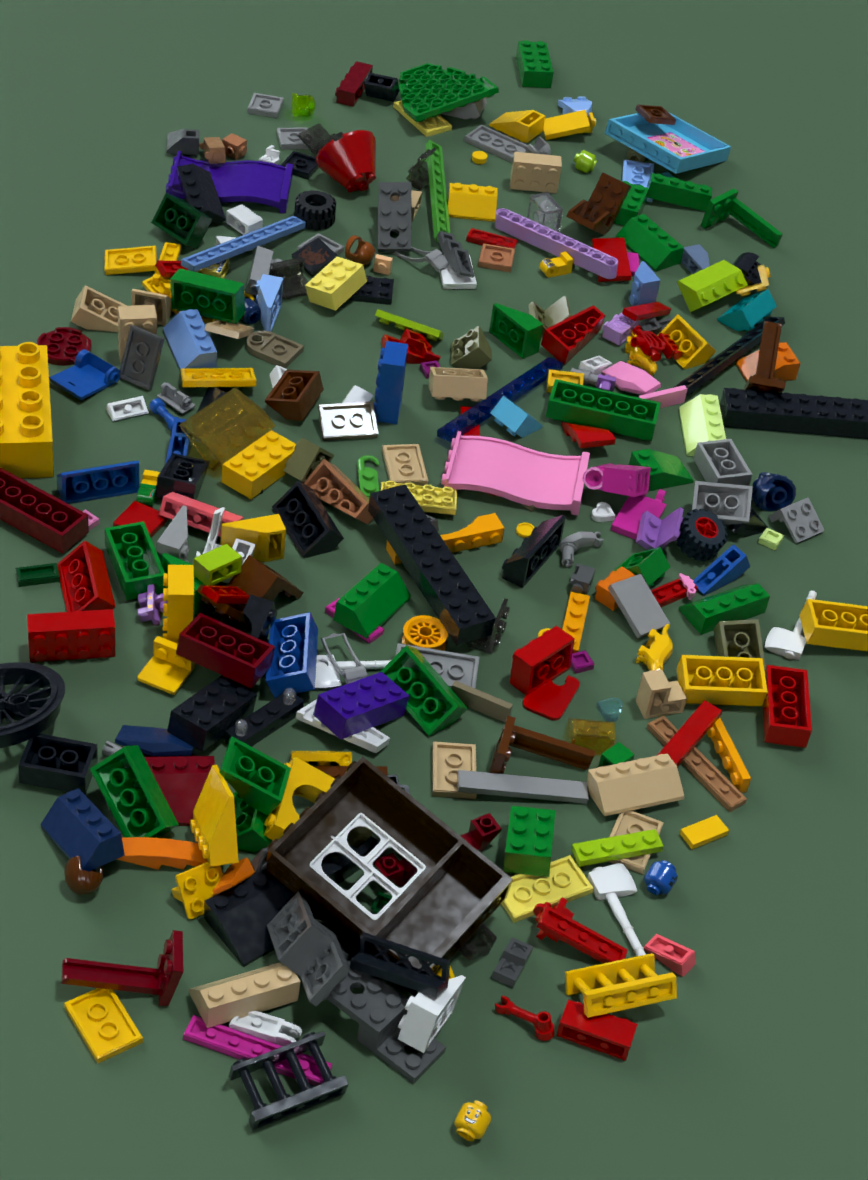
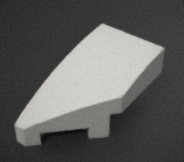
M271 145L266 148V154L259 158V161L278 165L280 151L274 150L275 147Z

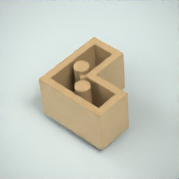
M662 669L643 672L636 703L644 719L683 713L687 698L678 681L668 682Z

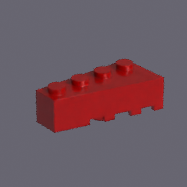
M593 305L545 329L541 346L560 363L566 365L601 330L605 315Z

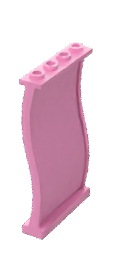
M461 431L457 432L456 438H452L451 449L453 450H449L448 461L450 462L446 461L444 470L446 474L442 475L441 485H444V487L481 491L527 506L534 505L537 508L551 510H570L572 515H579L584 489L583 475L588 469L590 453L582 452L581 456L548 454L497 438L462 436Z

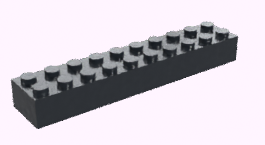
M724 388L722 393L720 410L724 427L868 439V400Z
M404 484L370 493L369 513L456 646L493 635L496 617L407 486Z

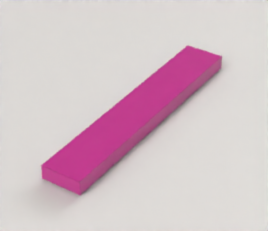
M193 1015L183 1034V1040L237 1059L246 1058L249 1060L283 1047L223 1025L207 1028L203 1019ZM303 1053L296 1055L309 1084L314 1086L321 1085L324 1080L313 1057ZM287 1059L273 1064L277 1073L296 1079ZM326 1062L331 1071L332 1063Z

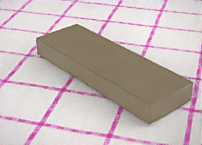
M458 681L453 683V692L465 706L503 722H506L507 715L511 716L513 704Z

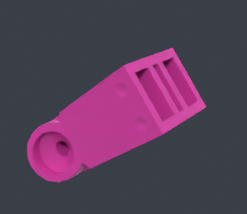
M603 464L587 469L584 472L583 481L588 488L593 490L599 489L605 492L637 497L648 493L651 467Z

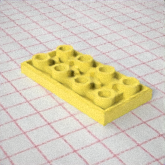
M394 481L381 482V490L404 484ZM405 483L424 512L456 515V489Z

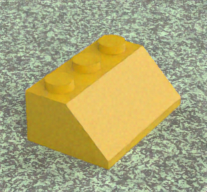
M450 183L448 193L449 217L495 222L498 188L477 186L475 184Z
M679 314L660 332L663 335L669 334L670 339L674 340L678 346V351L682 352V357L675 361L684 369L705 364L716 352Z

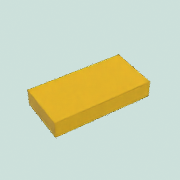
M717 815L680 830V835L691 849L720 839L729 833V829Z

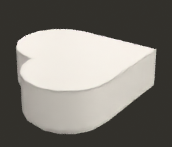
M599 502L596 508L592 510L591 518L595 522L614 521L615 514L608 503Z

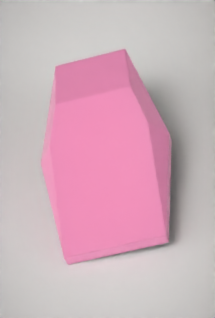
M622 361L602 371L604 376L616 377L615 386L621 391L644 395L661 388V383L646 371Z

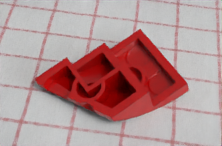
M405 329L400 340L385 334L381 339L383 348H385L386 341L408 344L406 363L420 364L430 361L439 362L441 358L431 351L432 346L422 334L409 329Z
M566 422L561 424L566 436H570L572 441L577 442L580 448L615 445L616 439L607 429Z

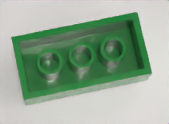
M518 41L516 59L522 87L551 88L554 72L547 43L542 41Z
M180 268L170 278L172 309L179 311L198 309L200 316L237 324L245 314L244 283Z
M144 521L105 528V548L125 599L138 598V594L147 592V586L152 584L155 586L156 594L163 593V588H166V586H163L165 571Z

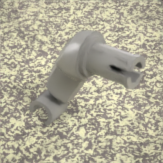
M579 531L562 539L559 545V549L562 552V565L565 564L566 567L572 566L574 564V552L581 547L592 545L600 547L604 539H599L601 533L598 531L595 533Z

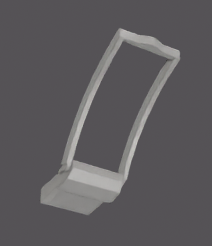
M411 246V251L425 255L423 258H410L398 253V251L393 253L399 258L410 262L427 261L437 272L449 266V262L438 249L422 251Z
M333 633L321 638L331 663L338 673L343 676L346 684L363 679L368 675L365 666L354 654L345 633ZM342 635L347 649L358 667L342 670L331 655L325 639Z

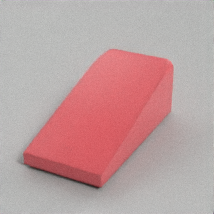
M655 934L644 946V951L648 954L653 953L655 959L680 976L684 977L696 964L695 951L661 935Z

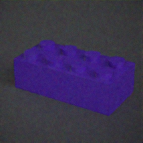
M379 672L318 694L313 715L341 740L404 716L409 695L388 678L387 675Z

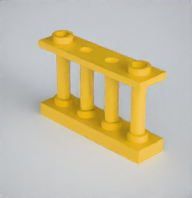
M653 953L565 972L566 994H583L584 1014L587 1018L677 998L676 975L673 972L657 975L655 973Z

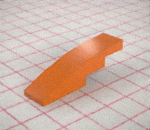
M149 837L122 838L125 856L117 859L159 870L161 865L184 870L186 865L196 867L208 862L207 859H203L202 850H199L198 843Z

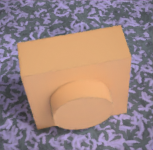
M376 254L373 272L390 275L393 258Z

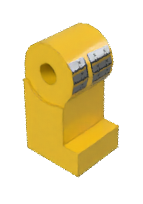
M566 251L561 252L560 257L542 260L539 268L548 278L570 274L572 272L573 258Z

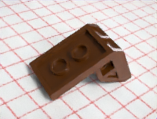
M602 172L589 201L584 199L568 211L566 217L605 235L610 230L631 186Z

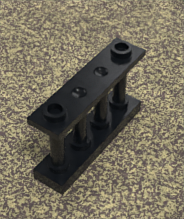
M324 1031L317 1034L310 1032L304 1035L301 1040L249 1060L243 1058L233 1063L229 1072V1079L231 1081L241 1077L254 1106L248 1121L252 1131L345 1094L349 1085L345 1075L338 1078L332 1075L319 1046H322L326 1036ZM310 1050L324 1080L321 1085L313 1087V1085L309 1084L296 1055ZM287 1059L301 1089L298 1094L293 1096L286 1093L273 1065ZM264 1068L277 1096L276 1102L270 1105L263 1103L250 1074Z

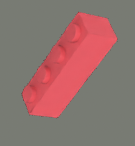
M175 492L163 496L159 515L173 520L183 505L187 506V525L210 533L214 512L220 508ZM224 510L222 523L243 520L244 517Z

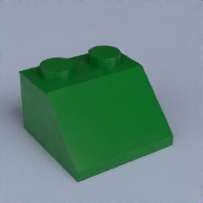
M661 547L633 553L613 571L623 566L635 575L641 574L650 588L654 585L655 580L665 576V572L670 568V565Z

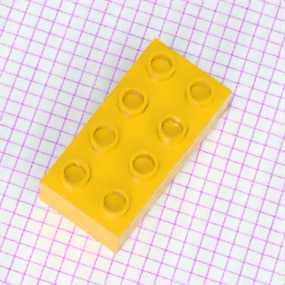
M24 342L18 346H0V468L19 478L54 477L47 345H37L33 342Z

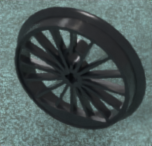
M13 662L0 664V748L25 742L45 731L56 720L65 694V683L56 671L34 663ZM14 684L7 694L5 692V685ZM25 684H29L27 687H25L24 689H22V687H23ZM3 719L7 721L8 725L3 726Z

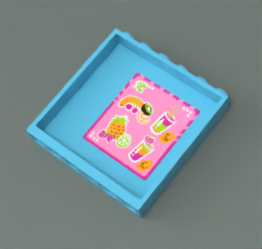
M639 113L612 118L608 120L604 133L675 174L727 161L731 146L673 114L671 115L676 119L675 125L649 123Z

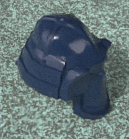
M761 472L752 485V499L761 510L778 511L791 505L796 496V488L793 481L788 479L787 476Z

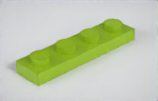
M379 309L376 311L375 316L383 324H395V328L403 331L405 328L419 334L427 335V339L435 342L437 339L443 340L444 333L440 330Z
M656 829L574 843L572 844L571 851L578 867L662 852L664 845Z

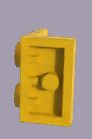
M157 636L153 641V657L139 673L137 680L175 695L194 670L195 663L176 654L177 643Z

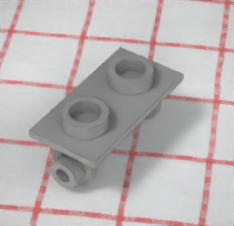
M164 382L161 385L162 393L158 394L157 397L181 414L196 407L189 396H186L181 391L176 392V388L170 383Z

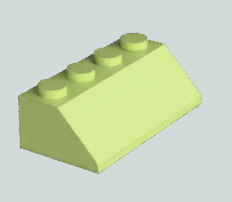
M700 394L679 407L686 456H694L698 442L726 439L717 395Z

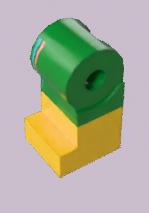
M144 469L143 479L137 494V502L154 506L157 499L155 497L157 477L160 472Z

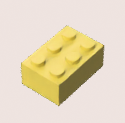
M336 257L305 285L309 302L336 311L367 282V278L362 264Z

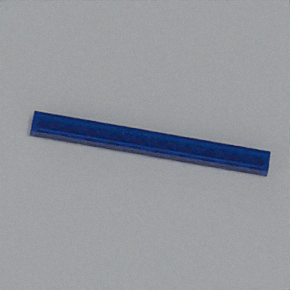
M548 357L439 428L437 436L452 443V438H456L458 431H461V435H464L491 417V411L503 396L512 402L547 380L549 369L562 370L563 363Z

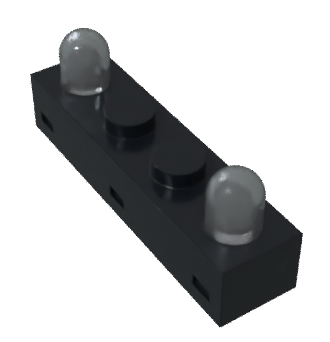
M286 688L281 695L244 719L237 720L234 726L225 731V743L228 745L230 738L233 736L251 747L293 720L296 717L297 711L304 707V700L296 695L294 689Z

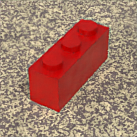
M568 999L556 1036L626 1061L638 1024L611 1014L587 1018L584 1014V1004Z

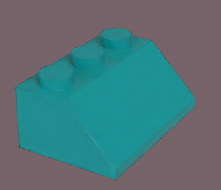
M769 289L742 298L717 319L738 332L742 330L749 331L755 327L754 324L762 322L764 320L763 317L772 314V310L777 305Z

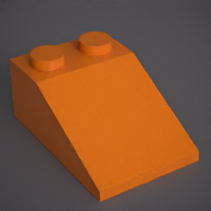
M781 342L778 346L774 377L780 378L782 381L796 380L801 363L787 342ZM759 350L737 360L735 363L746 382L750 376L756 374Z

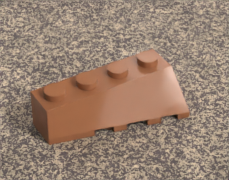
M323 459L304 484L312 488L319 499L369 524L373 519L368 511L369 498L337 466Z

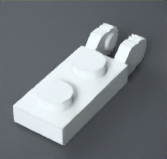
M258 1011L249 1012L248 1016L239 1018V1016L234 1017L229 1024V1028L274 1044L277 1043L280 1046L296 1042L295 1038H299L302 1034L301 1027L296 1024L294 1025L293 1023L286 1022L285 1019Z

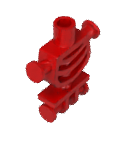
M636 326L632 330V333L637 336L632 337L631 346L640 348L645 355L651 356L653 362L661 359L662 352L667 359L673 357L674 360H678L682 357V352L678 351V346L674 340L670 339L669 334L663 335V333H659L657 336L653 332L642 331L641 326Z

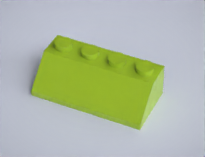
M725 260L677 281L690 312L748 285L742 271Z

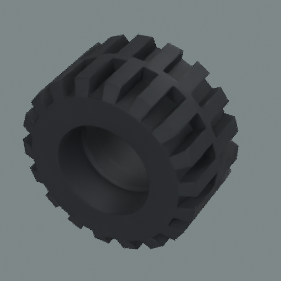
M318 190L304 191L296 197L294 216L305 221L307 229L323 230L334 224L336 201L332 195Z

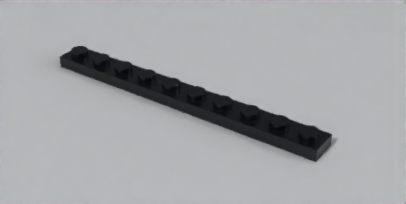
M769 317L765 320L781 323L782 326L785 324L784 317ZM764 322L674 387L685 385L687 388L686 396H689L693 391L702 387L704 383L712 380L716 374L721 373L723 369L732 365L735 360L740 359L742 355L761 343Z

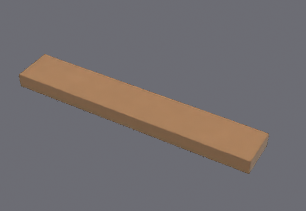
M664 715L647 724V729L664 746L678 731ZM696 747L683 759L681 764L729 812L746 804L747 798Z

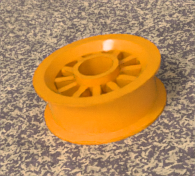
M420 615L410 618L405 623L402 644L445 651L448 632L439 619Z

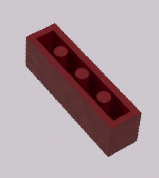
M356 61L350 67L349 73H346L345 79L336 88L335 96H337V103L355 106L365 90L364 82L369 72L372 73L373 65Z

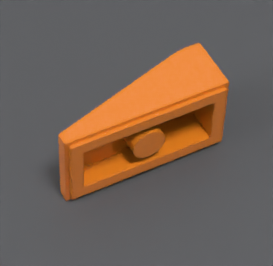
M246 857L239 860V863L231 864L214 888L213 893L219 894L252 876L255 871L249 859Z

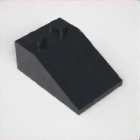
M172 453L157 477L155 497L163 499V496L175 492L196 500L210 461Z

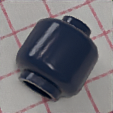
M247 298L245 299V314L240 320L245 324L256 323L260 319V307L252 299Z

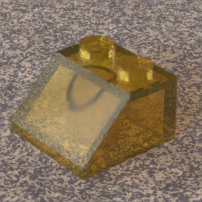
M569 717V743L596 751L595 754L599 755L615 744V722Z

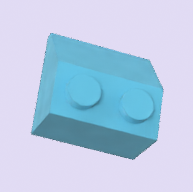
M505 396L500 399L490 413L496 417L494 421L502 427L506 425L508 427L506 431L514 437L517 434L523 438L543 427L542 424Z

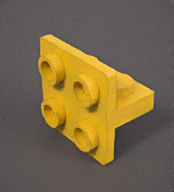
M206 862L175 876L177 887L171 889L175 899L183 902L188 919L203 915L204 901L216 895L213 893V890L223 876L220 865L211 867L209 862Z

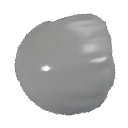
M539 136L534 146L529 144L526 147L525 153L551 155V148Z

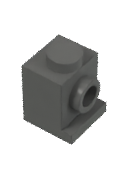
M577 563L570 579V585H572L571 592L587 595L593 583L596 569Z

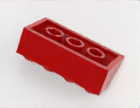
M83 541L57 564L67 612L114 609L116 605L103 551L89 542Z

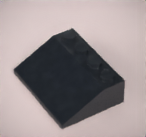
M265 868L235 886L205 900L204 919L242 966L245 967L275 950L267 924L295 894ZM310 907L314 919L321 920L319 914Z

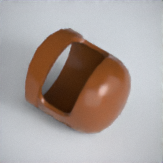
M353 235L347 241L345 256L347 259L365 266L373 260L375 248L371 243L362 240L357 235ZM358 239V247L355 253L352 254L350 248L354 241Z

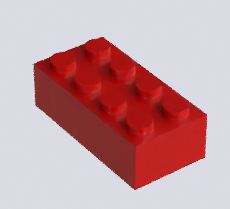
M113 609L27 614L30 662L116 657Z
M766 665L765 678L768 693L763 702L764 742L806 748L812 732L808 671Z

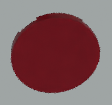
M58 327L54 331L41 334L37 339V345H47L48 363L55 365H74L75 358L81 350L86 349L89 352L92 350L91 340L82 334V331L75 328Z

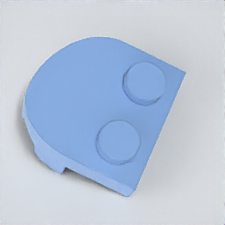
M579 96L577 99L563 97V100H558V106L563 108V114L586 110L588 116L589 112H592V101L584 96Z

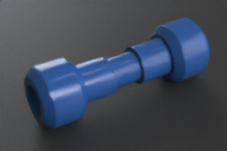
M160 398L153 399L149 404V409L154 414H159L167 423V428L172 432L174 418L178 417L168 413L165 403Z

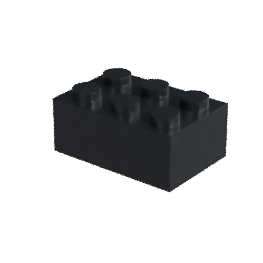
M39 734L27 742L18 765L19 783L65 792L79 788L86 795L93 776L90 768L98 762L97 744Z

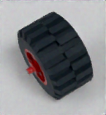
M693 509L686 514L680 524V535L675 540L677 541L676 544L681 548V552L683 554L686 553L689 558L693 557L696 561L699 559L701 561L710 560L727 541L728 533L726 532V526L723 525L724 522L721 519L719 520L718 516L712 514L709 510Z

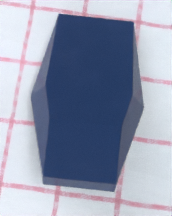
M123 725L115 738L116 744L122 746L138 745L142 753L151 756L192 755L195 747L170 734L164 728Z

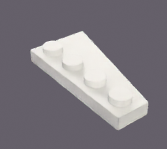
M317 699L297 711L296 719L335 735L313 715ZM372 727L344 738V740L377 753L389 744L390 737Z

